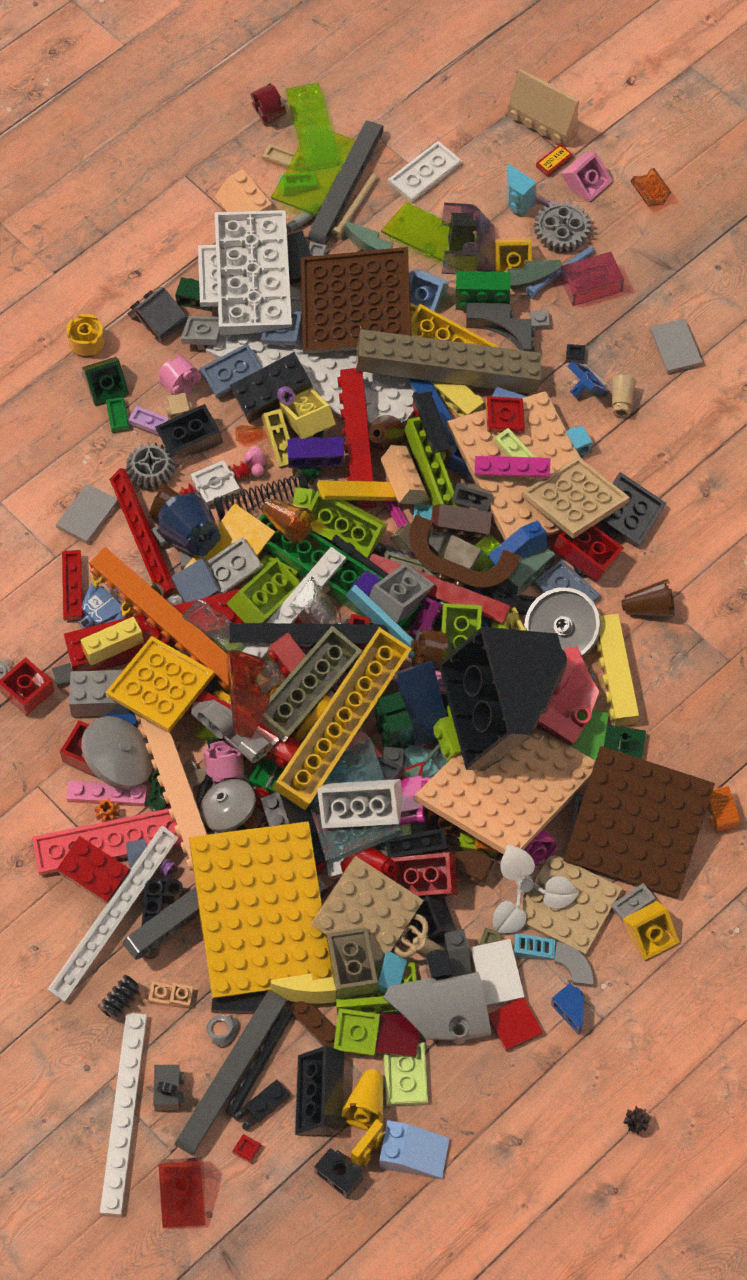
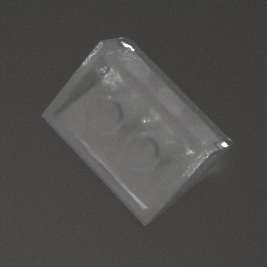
M311 576L289 606L303 624H342L341 612L316 579Z

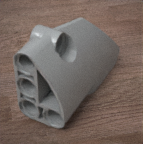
M479 972L441 980L427 978L389 986L383 997L425 1039L451 1040L456 1045H462L469 1039L491 1036L488 1010ZM456 1030H461L464 1032V1034L456 1035L454 1032Z

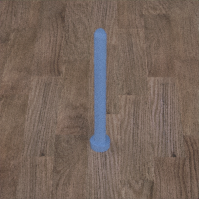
M594 247L587 248L536 285H529L525 289L527 295L530 298L536 297L539 290L594 253Z

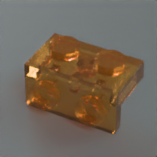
M651 168L647 175L633 176L630 181L647 206L664 205L671 194L670 189L655 168Z

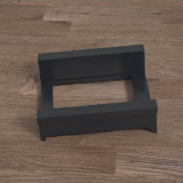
M432 391L424 393L414 392L412 398L432 453L441 452L440 455L446 468L455 448L449 445L450 442L435 401L431 397L433 393ZM408 420L402 421L404 427H406ZM405 435V438H406V441H407L409 450H410V452H411L413 461H414L415 466H416V468H417V470H418V473H419V475H420V477H421V474H420L419 468H418V466H417L416 460H415V458H414V455H413L412 449H411V447H410L409 441H408V439H407V436Z

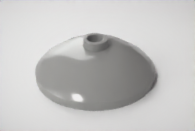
M229 779L216 784L205 794L201 801L199 812L202 822L206 827L217 832H226L241 826L248 820L255 808L256 796L254 790L247 782L239 779Z

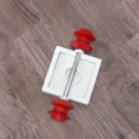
M222 460L190 474L194 485L189 483L187 489L181 487L179 494L184 495L193 492L200 494L208 505L214 504V497H221L222 495L226 498L227 494L232 496L233 492L236 494L240 491L234 478L242 481V476L244 475L249 478V473H251L250 467L247 463L240 461V465L236 466L233 464L232 471H230L225 461Z

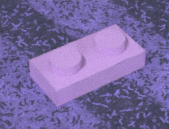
M136 406L128 422L133 426L159 435L155 426L168 421L169 418Z

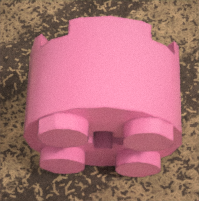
M176 355V359L172 362L170 360L166 361L158 373L160 376L158 382L172 395L185 393L188 396L194 384L201 379L199 370L182 355Z
M227 740L211 743L209 749L204 748L206 774L212 777L213 781L220 782L224 778H241L243 776V771L245 770L244 756Z

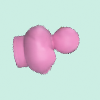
M253 446L244 454L243 462L249 465L255 477H259L265 474L263 467L266 464V456L262 448Z

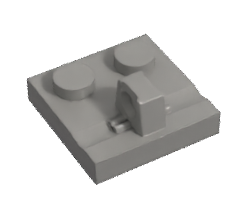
M188 316L181 337L182 344L197 345L198 350H205L206 345H217L220 338L219 317Z

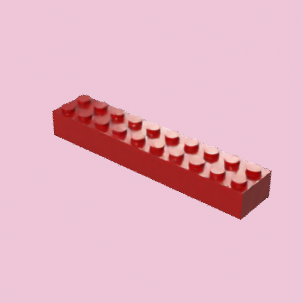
M241 589L173 606L212 641L229 638V623H244L226 604ZM143 614L64 633L73 672L100 671L128 664L151 636L175 650L178 649L175 647L176 643L171 639L169 641L165 639L160 633L161 630L157 626L153 628L146 621L148 618ZM134 617L142 631L144 643L91 666L83 652L81 639Z

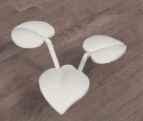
M507 845L501 860L500 869L505 878L516 882L518 886L517 903L514 905L511 901H504L498 905L493 915V928L499 933H513L524 926L526 914L523 909L519 908L522 892L527 893L536 888L545 894L543 902L546 906L560 909L571 904L578 896L579 891L570 880L562 876L550 878L545 884L546 890L542 889L536 882H533L530 876L535 867L533 858L523 849Z

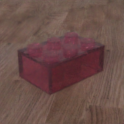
M612 252L561 266L560 280L572 306L623 292L624 278Z

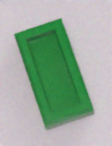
M124 397L106 400L111 432L117 433L130 430Z

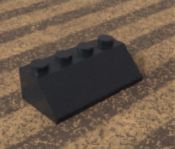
M278 792L261 798L269 827L309 822L315 865L327 862L309 806L304 810Z
M323 1046L298 1055L295 1135L330 1136L342 1132L343 1051Z

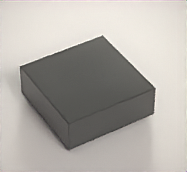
M70 663L52 668L57 687L70 684V672H73Z

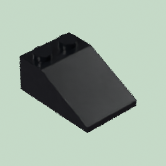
M205 404L155 426L170 456L206 451L223 443L221 433Z

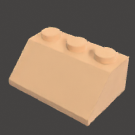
M243 169L228 177L215 195V199L226 212L272 211V203Z
M391 445L382 456L381 461L398 502L403 504L429 505L431 501L407 446Z

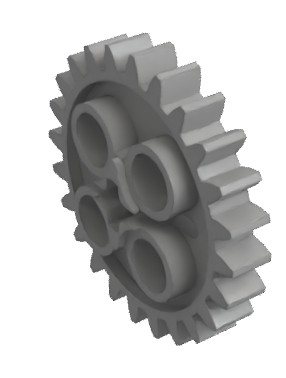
M556 201V205L549 203V208L543 206V211H538L534 221V233L537 234V239H541V244L546 243V248L553 246V251L559 248L560 252H562L563 248H566L567 252H569L570 247L576 250V245L581 247L582 241L587 242V237H590L592 226L591 219H588L589 214H584V208L579 210V205L573 207L572 202L566 205V201H563L562 204Z

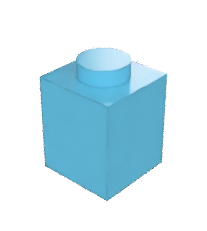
M583 425L572 427L566 431L579 456L592 452V440Z

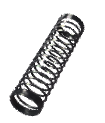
M302 472L300 474L298 473V475H295V480L292 476H290L289 481L285 477L283 479V482L280 479H278V485L275 481H272V486L270 485V483L267 482L266 488L263 484H261L260 489L258 486H255V492L251 487L249 488V493L246 489L243 490V494L241 491H238L237 495L233 492L232 499L229 494L226 495V500L222 495L221 497H214V503L218 517L220 520H222L225 516L222 498L226 504L227 510L229 511L230 508L228 503V497L233 506L235 496L239 507H241L239 497L240 493L244 501L247 512H249L245 497L246 491L252 506V510L254 511L255 509L252 502L251 490L255 496L258 509H260V505L258 502L256 488L258 489L263 501V505L266 508L262 486L267 494L269 504L272 505L269 497L268 485L270 486V489L273 493L275 503L278 504L275 496L274 484L277 487L281 502L283 503L279 481L281 482L283 489L285 491L287 501H289L285 486V480L289 485L292 498L294 499V494L291 486V478L295 484V487H298L296 477H298L300 488L309 489L307 479L304 473Z

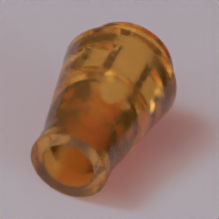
M240 425L236 427L237 442L241 441L244 443L263 437L262 426Z

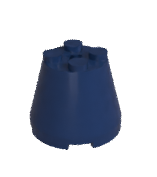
M190 492L181 496L175 495L163 505L158 514L159 523L157 530L166 542L193 555L206 556L221 539V534L211 509L199 494Z

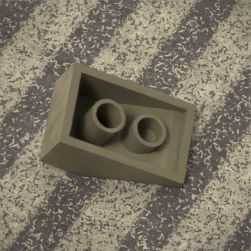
M367 927L327 933L337 999L378 993V980Z

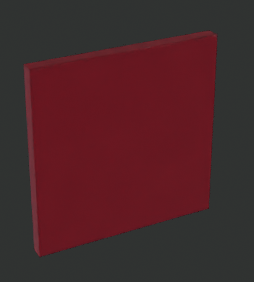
M380 1013L375 1053L416 1057L419 1031L403 1015Z

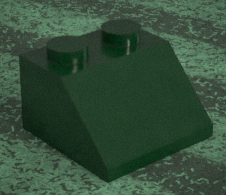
M117 357L81 367L94 405L104 403L108 399L129 395L121 364Z

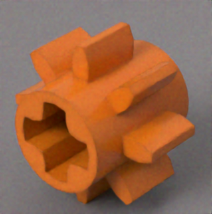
M110 798L104 801L99 800V806L94 807L97 813L96 819H102L103 822L114 820L115 816L120 815L119 810H117V802L112 804Z

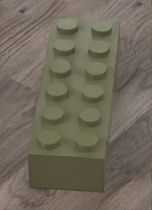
M331 626L257 711L255 718L285 743L357 660L362 650Z

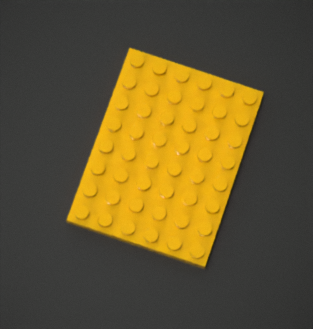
M309 822L189 837L212 999L269 991V989L271 990V980L305 974H311L313 980L333 977L325 933L311 925V922L321 909L322 903Z

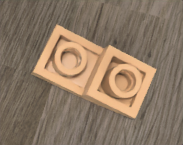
M152 981L147 1003L173 1007H189L193 987L178 983L169 985Z

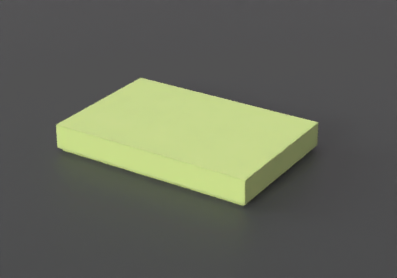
M418 1043L416 1057L384 1054L386 1106L428 1104L425 1043Z

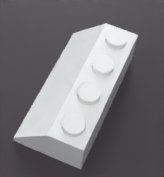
M401 779L324 784L317 789L322 828L400 823L403 804Z

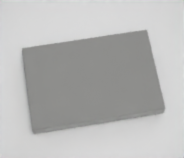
M685 319L650 327V332L667 374L702 365V359Z
M86 484L57 522L56 528L88 544L119 503L118 499Z
M243 537L207 561L220 589V592L217 594L233 590L264 568Z

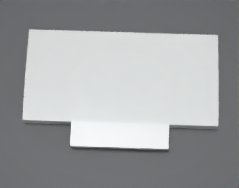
M286 211L215 212L216 245H198L200 307L218 306L219 335L249 334L292 327Z

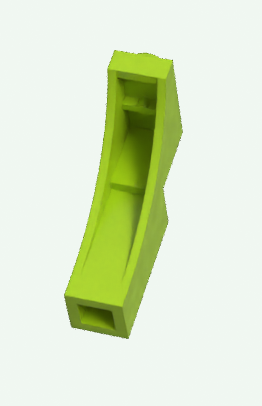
M449 704L446 706L449 717L440 718L433 727L434 735L439 741L441 752L447 762L452 757L458 756L461 752Z

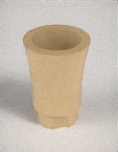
M616 375L611 378L612 413L617 417L629 416L637 381L630 375Z

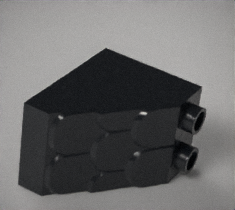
M481 627L439 663L466 770L486 771L492 765L500 762L513 748L524 743L534 732L540 716L546 712L552 694L558 688L566 669L567 656L561 648L558 633Z

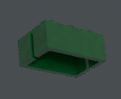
M397 692L378 698V706L375 707L377 713L375 715L377 721L375 725L378 734L382 733L383 748L397 747L406 749L412 746L413 724L408 711L401 712V710L406 709L401 693Z

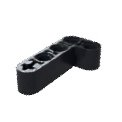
M150 879L147 881L144 891L141 926L162 912L164 903L173 904L184 896L183 884L179 880ZM152 889H159L157 893L150 892ZM173 889L179 890L176 894L170 893ZM152 907H157V908H158V909H157L156 911H154V912L148 911V910H149L150 908H152ZM160 945L144 957L147 959L156 958L160 952Z

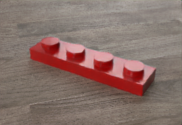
M81 550L62 551L64 621L83 619Z

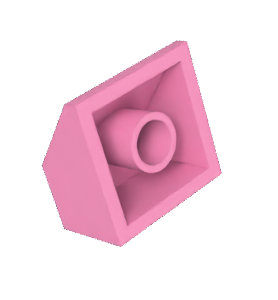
M596 152L583 153L561 173L568 187L588 202L613 181Z

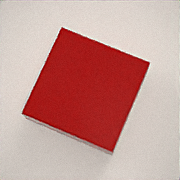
M243 1134L232 1153L251 1164L261 1148V1144Z

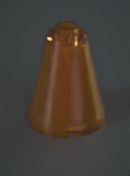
M269 499L262 505V514L292 544H295L294 542L303 541L313 527L310 523L311 519L314 521V514L308 508L275 499Z

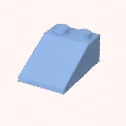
M387 1120L379 1160L380 1168L442 1179L450 1138L410 1124Z

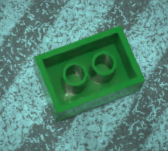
M456 271V310L467 311V303L510 304L511 272Z

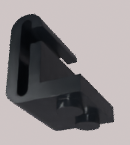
M160 287L155 292L150 290L143 296L145 300L141 303L136 301L130 306L132 310L127 313L131 319L137 316L148 331L152 329L157 335L154 339L159 343L184 325L188 319L186 314L163 287Z

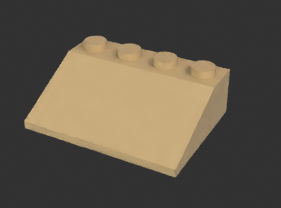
M520 69L508 104V116L524 124L527 128L537 131L540 135L546 136L555 143L566 147L577 134L579 100Z

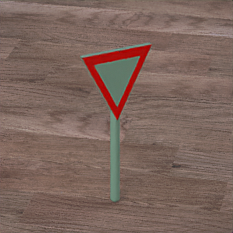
M440 744L422 762L405 768V772L400 778L406 779L421 776L424 765L441 748Z

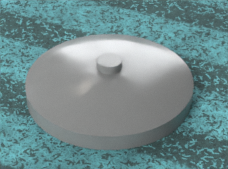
M555 588L543 593L531 604L525 617L524 627L526 631L558 633L562 650L578 647L583 658L593 649L598 641L601 632V617L594 602L583 592L573 588Z
M112 716L101 717L93 721L84 731L81 742L84 759L91 771L106 784L118 789H133L145 782L153 770L151 762L153 754L149 755L146 747L147 739L143 738L142 733L126 720Z

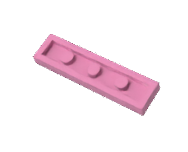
M69 781L66 799L67 802L100 804L99 800L104 801L110 798L112 804L117 802V805L145 807L147 786L140 785L133 789H118L106 783Z

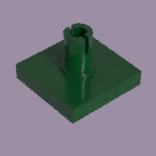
M607 725L604 747L642 759L646 730Z

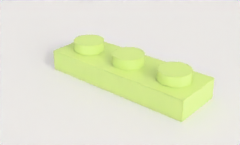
M509 428L494 438L495 444L507 457H535Z

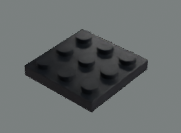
M619 472L612 484L630 497L629 503L601 520L600 523L638 548L663 510L666 502Z

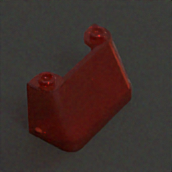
M234 649L229 651L226 658L233 728L237 735L253 738L270 702V695H261L259 693L260 687L254 685L266 663L264 658Z

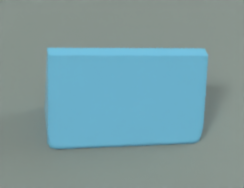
M386 951L378 980L379 993L386 994L389 986L401 984L407 964L406 959Z

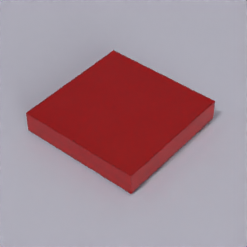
M486 396L487 431L503 432L509 428L513 433L524 434L523 398Z
M524 997L488 1014L489 1021L505 1051L511 1050L543 1034Z

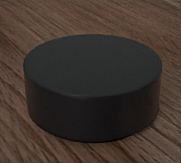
M158 1082L156 1087L157 1092L170 1096L176 1095L178 1086L167 1082Z

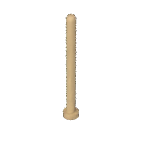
M372 174L339 225L331 230L333 237L337 239L342 238L346 222L350 221L377 180L376 174Z

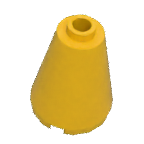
M375 1069L363 1072L342 1109V1117L345 1116L347 1118L346 1122L356 1128L368 1130V1127L372 1126L376 1119L381 1123L383 1121V1076Z

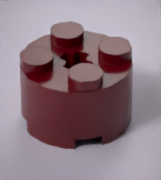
M271 83L250 93L253 100L251 102L256 112H260V119L264 125L286 114L285 105L281 107V96L276 87L271 85Z

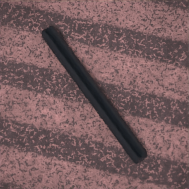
M284 1008L227 1106L226 1113L233 1117L240 1110L293 1016L291 1010Z

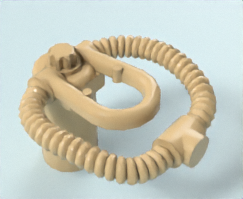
M416 913L409 923L414 919L420 921L423 927L422 933L415 926L407 925L399 938H401L402 943L411 947V949L407 952L401 951L398 947L400 939L397 940L393 947L394 952L403 958L411 957L417 952L426 956L432 950H445L444 947L427 938L429 931L428 923L422 915ZM409 930L418 935L413 939V944L405 939L406 933Z

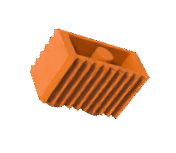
M729 786L713 789L707 807L710 816H708L710 826L715 828L716 833L738 828L741 820Z

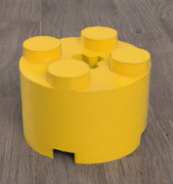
M91 314L78 315V318L69 321L67 336L71 351L81 356H97L105 344L102 323Z

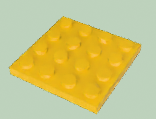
M151 636L105 693L108 698L163 730L170 732L213 679L215 673Z

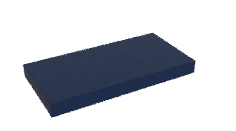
M428 661L396 672L395 677L399 692L406 706L404 711H408L413 724V746L418 747L438 740L434 735L433 727L440 718H445L447 715L433 662Z

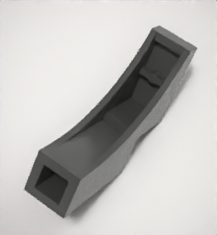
M467 303L466 328H479L496 332L510 340L518 350L534 352L535 341H531V337H535V326H531L532 319H513V311H510V304Z

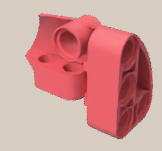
M578 647L565 648L564 651L567 656L565 672L558 688L552 694L546 712L540 716L537 727L570 745L575 744L591 719L592 710L599 694V690L588 672ZM577 712H583L586 715V720H579Z

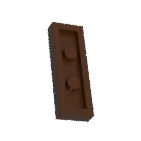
M299 1001L293 1002L287 1007V1009L293 1012V1017L322 1046L334 1047L336 1028L312 1004Z

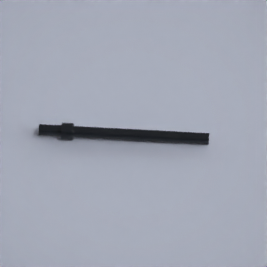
M337 534L333 537L332 541L343 549L342 551L348 556H353L382 578L389 575L357 551L353 544L347 543Z

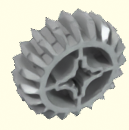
M148 442L147 446L140 444V449L134 447V453H129V458L126 460V471L133 484L137 483L139 488L144 485L146 490L149 486L154 490L155 486L158 485L160 487L161 483L168 484V479L173 478V474L176 471V461L174 456L169 455L163 444L159 447L156 442L154 445H150Z

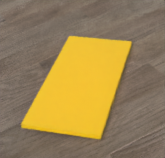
M234 503L217 525L221 534L220 541L217 542L216 546L206 556L194 555L186 567L201 558H205L207 562L241 537L246 540L255 555L258 556L276 532ZM177 587L172 592L175 595L179 594Z

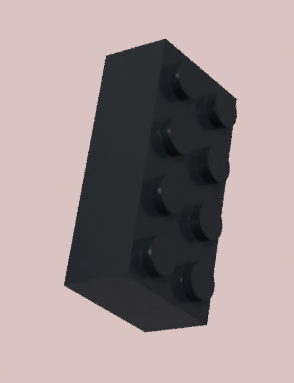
M295 352L229 385L248 423L260 418L262 414L280 407L277 392L281 387H290L295 395L311 387L313 388ZM286 392L285 396H283L284 399H286L289 395L288 392Z

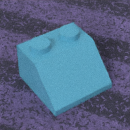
M508 164L506 169V193L508 208L512 212L523 216L535 204L536 181Z

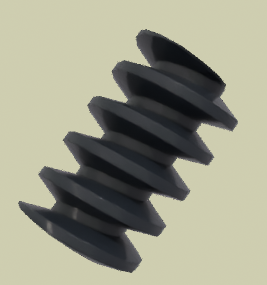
M123 975V980L117 982L118 986H114L112 988L113 992H109L107 998L102 1000L103 1005H97L100 1011L112 1019H120L117 1014L118 1012L125 1014L123 1006L131 1007L128 1000L136 1001L133 994L141 995L138 989L139 985L128 975Z

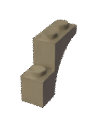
M410 522L402 525L391 537L392 541L405 554L413 552L409 537ZM454 532L431 533L429 538L430 550L438 556L450 534L454 535Z

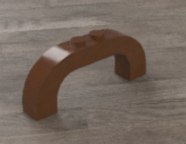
M415 514L409 534L412 551L426 569L437 574V578L444 581L450 579L454 581L453 584L463 588L468 586L478 590H490L504 585L516 574L522 562V557L504 549L498 563L492 569L484 572L474 571L435 555L429 547V538L435 524L433 521Z

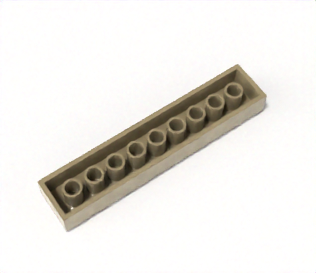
M360 329L357 343L356 371L491 389L500 387L508 391L537 394L541 381V353Z

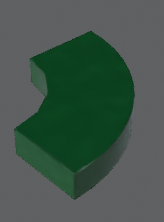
M159 770L151 773L148 778L152 784L150 796L145 800V804L152 812L164 810L169 805L163 796V793L166 792L165 787H161L157 776L160 775Z

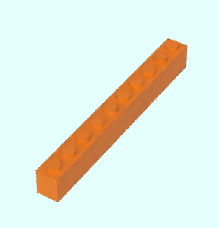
M104 547L89 562L90 572L95 577H101L105 580L104 584L111 591L115 589L122 601L131 603L133 605L132 609L141 616L143 614L148 618L146 621L153 628L157 626L165 639L174 641L176 643L175 647L181 653L186 652L191 659L214 671V678L219 681L217 684L226 691L228 689L232 693L247 677V671L108 548Z

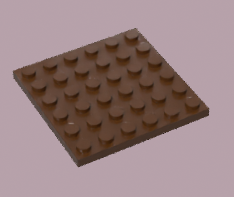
M408 247L301 257L302 340L304 354L357 350L360 329L412 336Z
M600 746L563 860L637 885L644 883L649 889L678 898L715 783Z

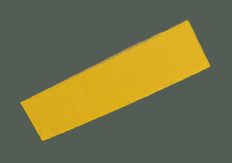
M410 303L412 336L499 347L422 304L416 306Z

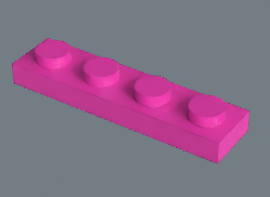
M475 456L474 474L475 476L550 478L551 458Z

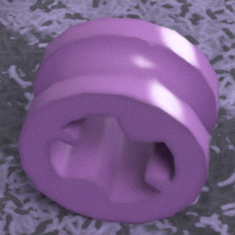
M284 386L278 390L277 397L282 404L289 405L294 402L295 393L290 387ZM288 392L289 395L287 396V399H284L283 396H285V393Z
M166 858L160 865L158 873H164V877L169 878L175 871L177 863L171 862L170 858Z

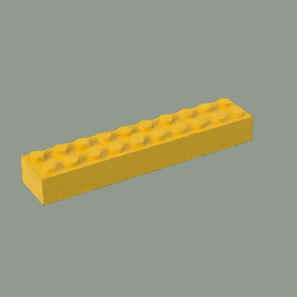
M380 627L378 628L272 789L302 809H307L317 794V789L322 786L412 648Z

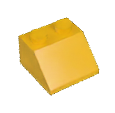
M531 238L495 239L496 272H506V269L524 268V261H532Z
M658 901L622 918L628 936L643 960H647L680 943L668 909Z

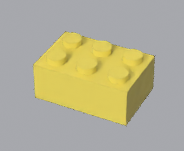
M312 387L296 394L294 402L289 405L279 402L285 421L302 439L311 438L315 433L326 431L331 426L336 425L329 404Z

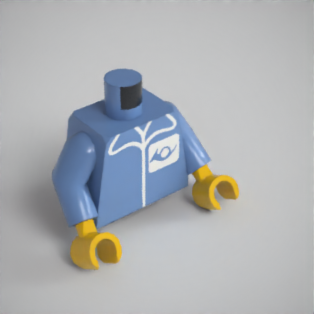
M92 574L91 579L94 583H91L82 603V611L85 617L78 622L82 629L92 625L96 626L127 618L128 614L133 615L135 613L132 607L129 608L131 603L124 602L121 605L103 586H99L105 580L101 577L98 580Z

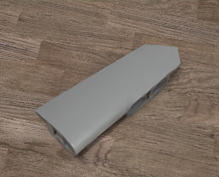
M215 700L193 702L191 714L219 739L225 738L252 763H256L263 758L279 741V738Z

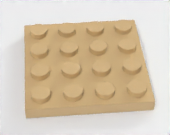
M580 457L575 458L550 474V478L540 480L522 493V497L572 538L580 535L628 504L630 499L629 496Z
M554 854L548 857L534 882L546 890L545 884L550 878L562 876L570 880L578 889V896L568 906L553 909L544 904L543 897L545 894L533 888L528 892L519 907L526 914L524 926L547 938L555 939V942L565 943L577 949L586 957L612 910L611 905L617 901L623 888Z
M355 856L311 922V925L326 935L327 933L367 927L374 965L380 968L384 962L386 951L390 952L424 900Z

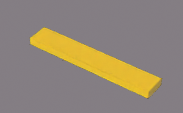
M320 480L317 483L323 500L398 501L390 482Z

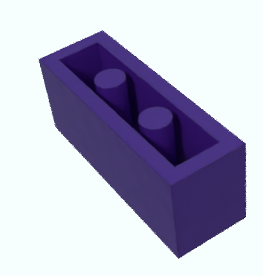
M343 437L287 439L289 468L344 466Z

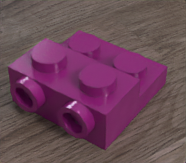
M425 596L410 632L416 635L418 629L435 631L434 624L437 618L439 619L442 615L443 604Z

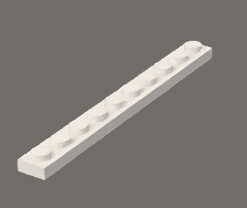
M164 826L159 828L47 991L62 1002L66 1001L141 893L147 881L150 880L177 841L178 837Z
M126 1013L100 1215L122 1217L147 1014Z

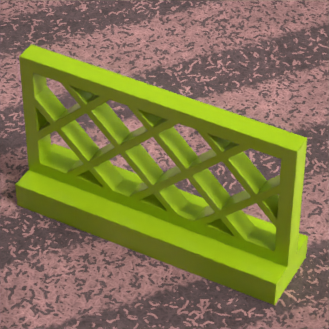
M415 962L406 964L405 970L411 969L412 974L407 979L403 977V983H408L411 980L412 982L417 981ZM383 965L380 968L375 966L377 980H379V974ZM379 992L373 993L369 998L355 996L344 1000L337 999L336 995L337 1017L339 1008L369 1013L398 1010L383 999L384 996Z

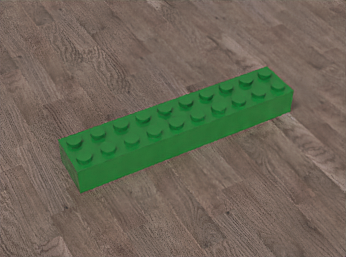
M270 505L258 520L276 533L267 542L262 551L273 558L277 557L282 563L298 571V575L305 578L330 547L334 548L346 557V561L321 590L358 615L367 617L346 595L352 588V585L367 570L372 574L375 572L348 556L281 510ZM421 603L407 617L397 623L405 632L413 625Z

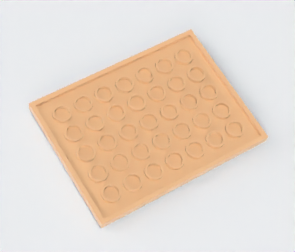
M546 391L523 398L524 434H514L535 457L551 458L550 474L575 458L580 457L570 441L566 429ZM486 409L447 421L446 426L475 483L493 494L489 511L492 512V517L504 540L509 538L520 527L537 520L545 529L547 537L563 532L560 527L522 497L524 490L544 478H534L530 481L527 477L475 476V456L507 457L494 442V438L502 432L487 431Z
M536 726L534 732L524 743L513 748L500 762L492 765L486 771L466 770L462 753L460 752L458 756L452 757L415 794L414 800L502 854L505 853L507 845H513L524 850L589 781L595 760Z

